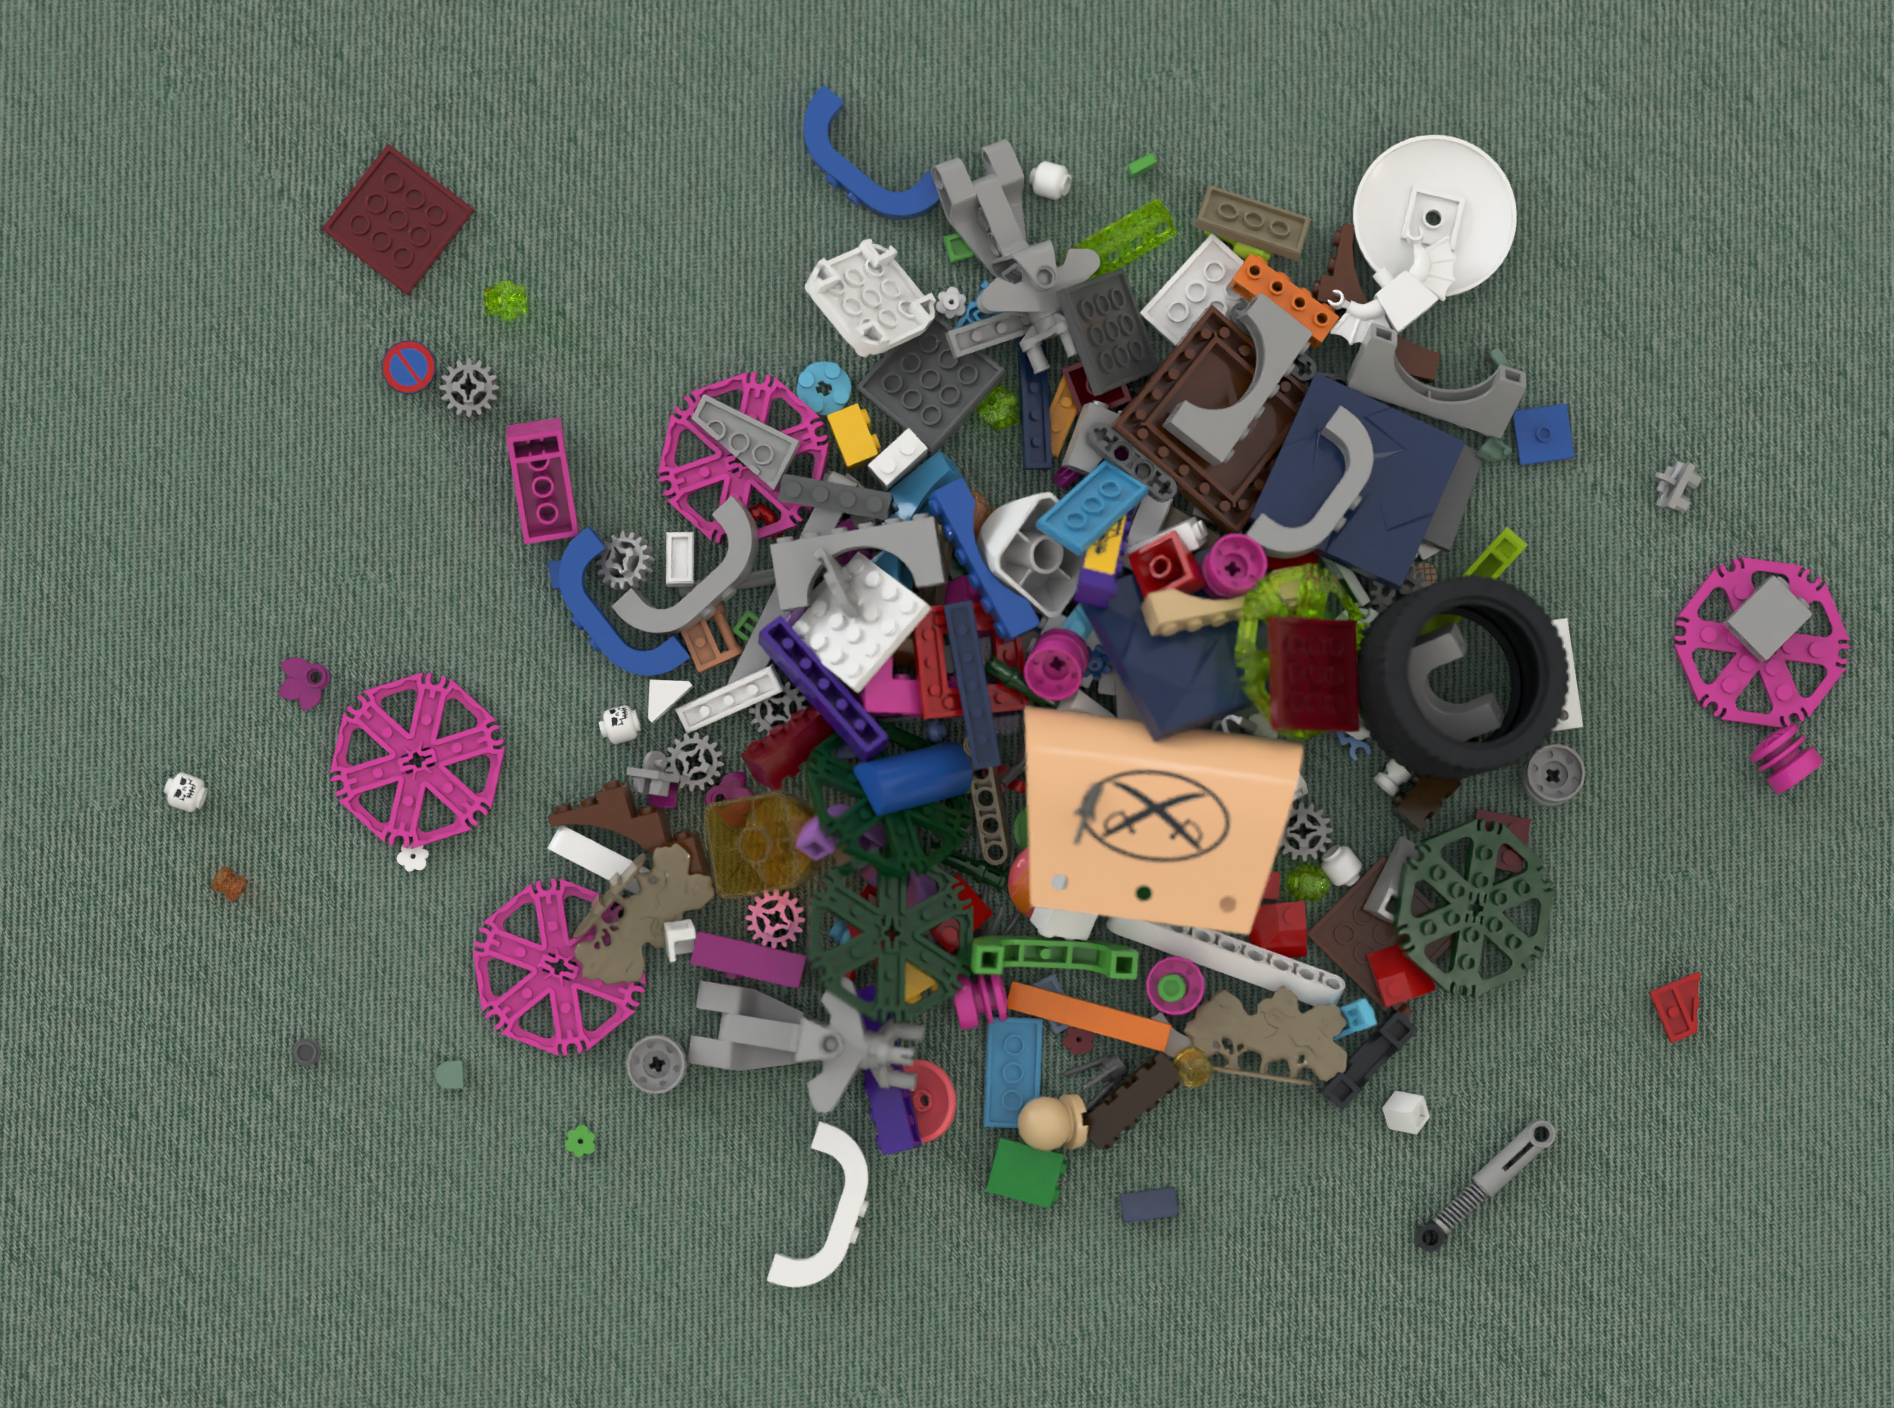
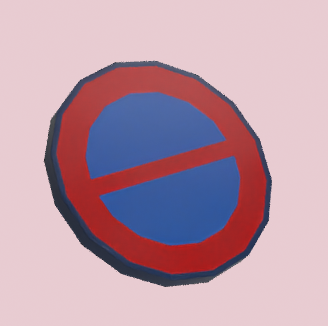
M414 340L401 341L392 345L385 353L382 361V375L386 383L393 390L402 394H417L425 390L433 382L436 373V361L432 352L424 344Z

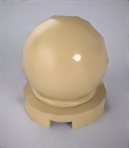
M1063 1094L1059 1100L1053 1097L1041 1096L1028 1101L1018 1116V1129L1022 1140L1031 1148L1041 1151H1051L1058 1149L1062 1145L1065 1149L1069 1150L1083 1147L1087 1138L1088 1126H1083L1081 1113L1086 1112L1082 1099L1077 1094Z

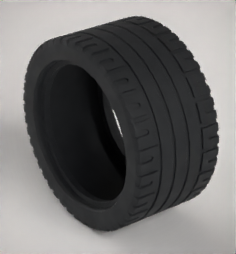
M1464 575L1445 579L1407 594L1391 603L1378 614L1379 617L1375 618L1371 623V627L1366 630L1365 638H1362L1359 645L1360 649L1357 650L1359 715L1365 722L1363 724L1366 730H1369L1371 733L1369 735L1373 741L1376 740L1377 746L1384 750L1388 757L1394 758L1395 762L1399 765H1404L1406 769L1412 772L1417 771V774L1423 776L1428 775L1431 778L1440 777V779H1459L1513 765L1534 753L1536 748H1540L1545 743L1544 740L1550 737L1552 730L1559 723L1558 719L1561 718L1563 714L1562 709L1566 705V695L1569 691V686H1567L1569 682V673L1567 671L1569 663L1566 661V649L1563 648L1562 644L1564 642L1562 637L1558 635L1559 631L1556 625H1553V620L1549 614L1546 615L1545 609L1538 605L1533 597L1527 596V593L1522 589L1518 590L1515 585L1511 583L1506 584L1505 581L1500 579L1494 580L1493 577H1482L1481 575ZM1435 615H1456L1477 623L1498 642L1509 664L1512 691L1507 712L1501 727L1497 728L1481 743L1463 742L1443 734L1423 716L1413 698L1408 676L1411 649L1421 629Z

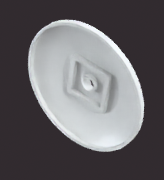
M1425 135L1410 138L1383 152L1364 174L1358 186L1353 205V225L1356 241L1363 257L1375 272H1378L1385 266L1393 277L1396 278L1404 270H1410L1414 264L1413 250L1415 249L1414 246L1409 245L1407 242L1408 229L1410 230V235L1414 238L1419 237L1418 226L1423 229L1424 235L1421 244L1425 248L1443 237L1449 236V248L1453 255L1457 257V260L1454 262L1452 269L1455 282L1448 287L1445 297L1469 291L1487 280L1508 254L1516 229L1517 212L1514 194L1508 179L1498 164L1475 145L1444 135ZM1436 212L1440 216V223L1436 226L1429 225L1426 222V214Z

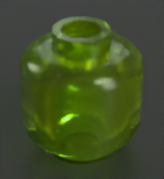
M1300 864L1289 872L1287 889L1297 900L1317 902L1329 891L1330 880L1319 866Z

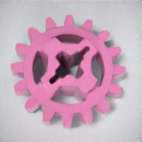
M775 889L774 895L770 896L766 890L764 891V899L756 896L754 899L757 905L748 906L753 913L752 915L745 916V919L752 921V925L748 926L747 930H755L756 933L753 939L756 940L761 937L763 939L762 946H765L769 941L774 949L777 947V942H781L783 947H787V939L790 938L794 942L797 940L794 936L795 931L803 932L798 927V924L805 922V918L799 917V913L804 911V908H796L795 904L798 902V899L794 898L790 901L788 899L789 892L787 891L783 896H779V890ZM778 900L774 908L768 910L762 908L765 903ZM787 905L793 911L794 922L787 919L785 913ZM776 911H779L781 913L780 918L788 923V925L776 924L772 927L770 925L771 920L763 913L775 914ZM757 916L763 918L766 928L764 933L758 926ZM782 928L789 930L786 935L773 938L775 931Z

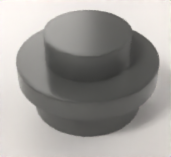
M302 1039L293 1048V1058L302 1066L314 1065L321 1055L320 1046L312 1039Z

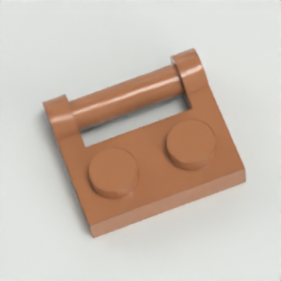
M723 604L715 607L716 612L710 618L702 619L693 627L681 632L699 674L730 660L737 659L743 653V649L741 646H738L724 615L726 610ZM709 619H715L728 651L720 653L707 624Z

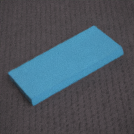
M1104 460L1037 521L1036 528L1078 556H1081L1148 494L1149 487L1107 460Z
M993 1016L994 1023L987 1024L983 1127L1018 1128V1116L1028 1101L1040 1097L1043 1019L1007 1017V1021L1000 1022L999 1017Z

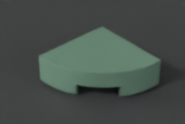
M1489 436L1476 455L1484 460L1497 462L1504 460L1511 453L1512 449L1496 437Z

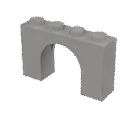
M1456 622L1416 637L1409 657L1408 676L1413 698L1419 710L1430 724L1453 739L1466 741L1501 727L1505 715L1493 692L1466 703L1453 704L1441 700L1431 690L1428 683L1430 671L1445 663L1463 657L1467 648V643Z

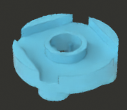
M816 362L808 366L799 375L797 395L818 416L827 417V415L842 410L846 406L851 395V382L847 373L836 363ZM825 382L826 385L830 384L832 386V391L828 390L830 393L828 396H823L822 393L816 392V387H820L819 383Z

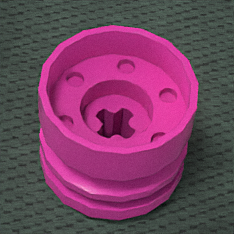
M1229 534L1221 538L1200 563V569L1207 583V586L1203 587L1204 592L1213 600L1233 599L1251 592L1264 577L1267 568L1266 555L1260 544L1251 537L1242 534Z
M1061 628L1045 631L1039 636L1024 667L1025 679L1029 688L1038 696L1047 700H1062L1075 693L1090 661L1089 649L1085 641L1077 633Z
M1796 723L1778 729L1758 744L1755 751L1748 757L1752 763L1763 757L1765 758L1757 767L1759 772L1772 767L1774 771L1768 776L1766 782L1776 795L1797 784L1824 761L1813 746L1802 751L1798 748L1806 739L1804 734L1793 740L1791 739L1799 730Z
M1169 957L1156 963L1149 972L1146 982L1147 994L1152 1004L1161 1012L1170 1015H1184L1194 1010L1201 1002L1205 991L1204 978L1199 968L1190 960L1181 957ZM1169 974L1182 978L1186 986L1184 996L1176 1002H1167L1158 993L1159 981Z
M976 973L977 981L971 982L970 977L965 978L960 974L957 975V981L964 986L961 990H955L959 993L953 996L961 1031L979 1027V1014L981 1013L985 1014L989 1024L994 1023L992 1011L997 1010L1000 1022L1007 1021V997L1003 980L999 974H989V978L984 979L983 974Z

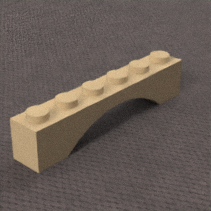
M1298 566L1273 570L1257 589L1237 598L1207 600L1171 589L1148 594L1140 607L1151 636L1159 634L1169 636L1185 629L1187 631H1195L1205 625L1212 624V626L1216 627L1225 624L1227 621H1246L1252 616L1261 615L1262 617H1268L1284 610L1286 612H1293L1301 608L1302 603L1309 594Z

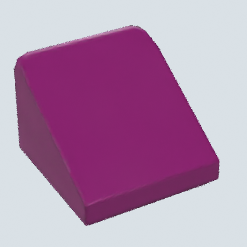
M670 782L668 797L649 794V805L653 804L655 808L663 806L666 809H677L678 783Z

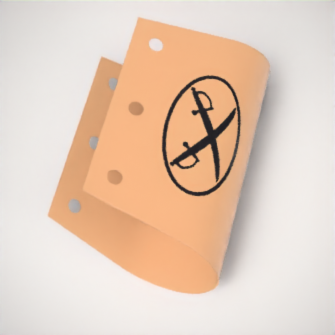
M1025 706L1031 906L1249 934L1292 804L1302 762V742L1193 728L1154 742L1143 721ZM1092 784H1100L1103 786V790L1094 808L1095 822L1092 823L1089 816L1080 843L1075 845L1074 840L1084 811L1078 815H1074V813L1085 803ZM1061 874L1068 879V885L1065 889L1057 890L1052 886L1051 881L1055 875ZM1148 886L1152 890L1151 898L1147 901H1140L1135 895L1138 887Z

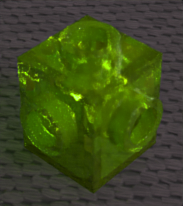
M508 280L500 281L498 285L483 289L485 316L501 317V321L517 320L518 315L528 313L526 286L514 285V281Z
M997 385L977 407L983 421L986 420L987 425L995 432L1020 422L1016 407L1019 406L1018 400L1014 392H1009L1003 385Z

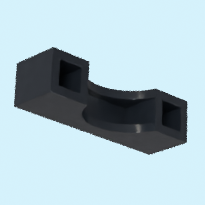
M1394 1010L1347 1060L1345 1072H1337L1335 1077L1329 1079L1319 1091L1339 1110L1343 1111L1362 1091L1364 1085L1393 1054L1399 1051L1418 1029L1399 1011Z

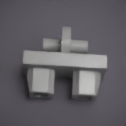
M1676 461L1673 467L1667 466L1664 474L1660 472L1655 473L1654 479L1660 482L1656 489L1660 493L1655 503L1656 506L1661 509H1672L1679 512L1687 510L1690 499L1682 495L1685 487L1696 489L1702 479L1694 471L1695 465L1690 462L1682 463Z
M650 751L643 760L645 769L627 767L626 775L634 776L632 787L634 792L668 797L670 782L679 783L680 775L663 773L667 762L665 755L660 751Z

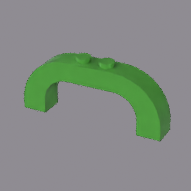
M992 935L978 937L973 940L971 970L979 974H1002L1003 967L1068 968L1095 971L1109 978L1136 979L1139 952L1125 945L1094 939L1066 940L1063 937Z

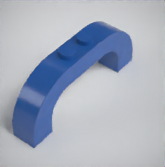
M822 85L807 107L804 117V138L810 158L817 168L826 175L825 181L835 189L841 187L848 193L846 198L854 205L859 206L862 204L872 213L891 220L914 219L927 214L937 207L941 201L929 170L911 189L904 192H890L877 185L832 147L828 139L829 128L834 119L844 109V101Z
M591 526L587 527L570 542L562 556L559 567V587L567 607L574 615L571 617V620L580 631L583 629L587 631L590 635L588 641L596 652L602 651L612 663L627 672L638 675H658L675 669L691 657L690 652L676 634L657 648L650 650L637 649L624 640L589 595L585 586L586 569L590 562L608 547Z

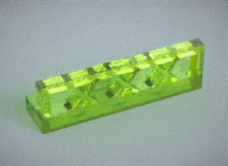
M1156 198L1069 249H1091L1098 254L1100 266L1087 279L1089 280L1121 268L1178 235V232L1167 208ZM1165 221L1168 230L1160 235L1153 234L1156 226ZM1138 236L1144 237L1141 246L1136 249L1130 247L1133 239ZM1114 250L1121 251L1118 259L1113 262L1106 261L1110 252Z

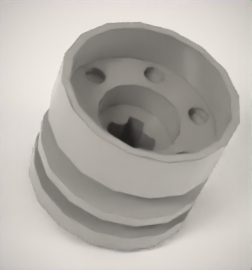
M1559 744L1547 745L1536 751L1523 766L1521 775L1522 787L1528 798L1536 804L1545 807L1560 806L1575 796L1583 786L1585 768L1578 753L1568 746ZM1553 772L1556 774L1554 781L1549 783L1546 778L1548 774Z
M664 1035L649 1036L638 1041L630 1050L626 1062L627 1072L633 1084L640 1090L651 1094L665 1093L678 1086L685 1077L688 1067L687 1056L681 1044L673 1038ZM655 1056H658L659 1060H665V1065L662 1066L661 1072L657 1068L651 1067V1063L655 1062Z

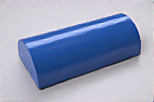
M946 742L860 763L853 769L877 816L966 794L972 782V768L969 758L964 749L955 742Z

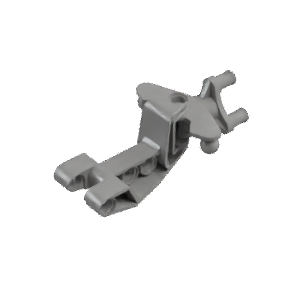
M1003 139L980 148L987 170L986 176L971 181L962 160L958 157L933 166L931 174L947 221L953 226L976 257L996 277L977 298V308L985 314L1004 312L1029 318L1033 325L1019 344L1022 351L1026 352L1034 374H1038L1051 368L1041 347L1042 342L1059 335L1067 357L1070 358L1073 355L1076 358L1080 357L1056 291L1086 281L1099 268L1100 258L1091 249H1068L1062 266L1056 268L1054 248L1050 240L1032 245L1027 244L1021 200L1025 178L1011 144L1008 140Z
M842 977L841 984L843 988L856 996L853 982L849 978ZM700 980L695 1008L722 1012L718 1039L691 1035L687 1063L745 1071L821 1060L824 1062L822 1073L807 1084L813 1108L820 1113H828L836 1107L840 1097L860 1069H871L881 1088L890 1089L892 1086L914 1091L917 1083V1073L893 1070L891 1063L912 1067L914 1059L903 1058V1055L915 1057V1049L896 1047L894 1044L898 1039L922 1043L925 1025L902 1023L901 1021L898 1024H894V1018H890L875 1033L866 1029L860 1012L825 991L821 1001L831 1014L830 1025L757 989Z

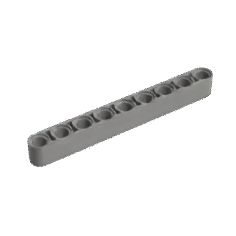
M835 471L832 472L828 479V482L858 487L857 482ZM814 507L799 540L804 539V534L811 532H820V536L831 534V529L836 528L845 513ZM775 586L727 685L770 665L772 659L758 644L759 631L780 615L786 619L790 612L780 610L777 586Z

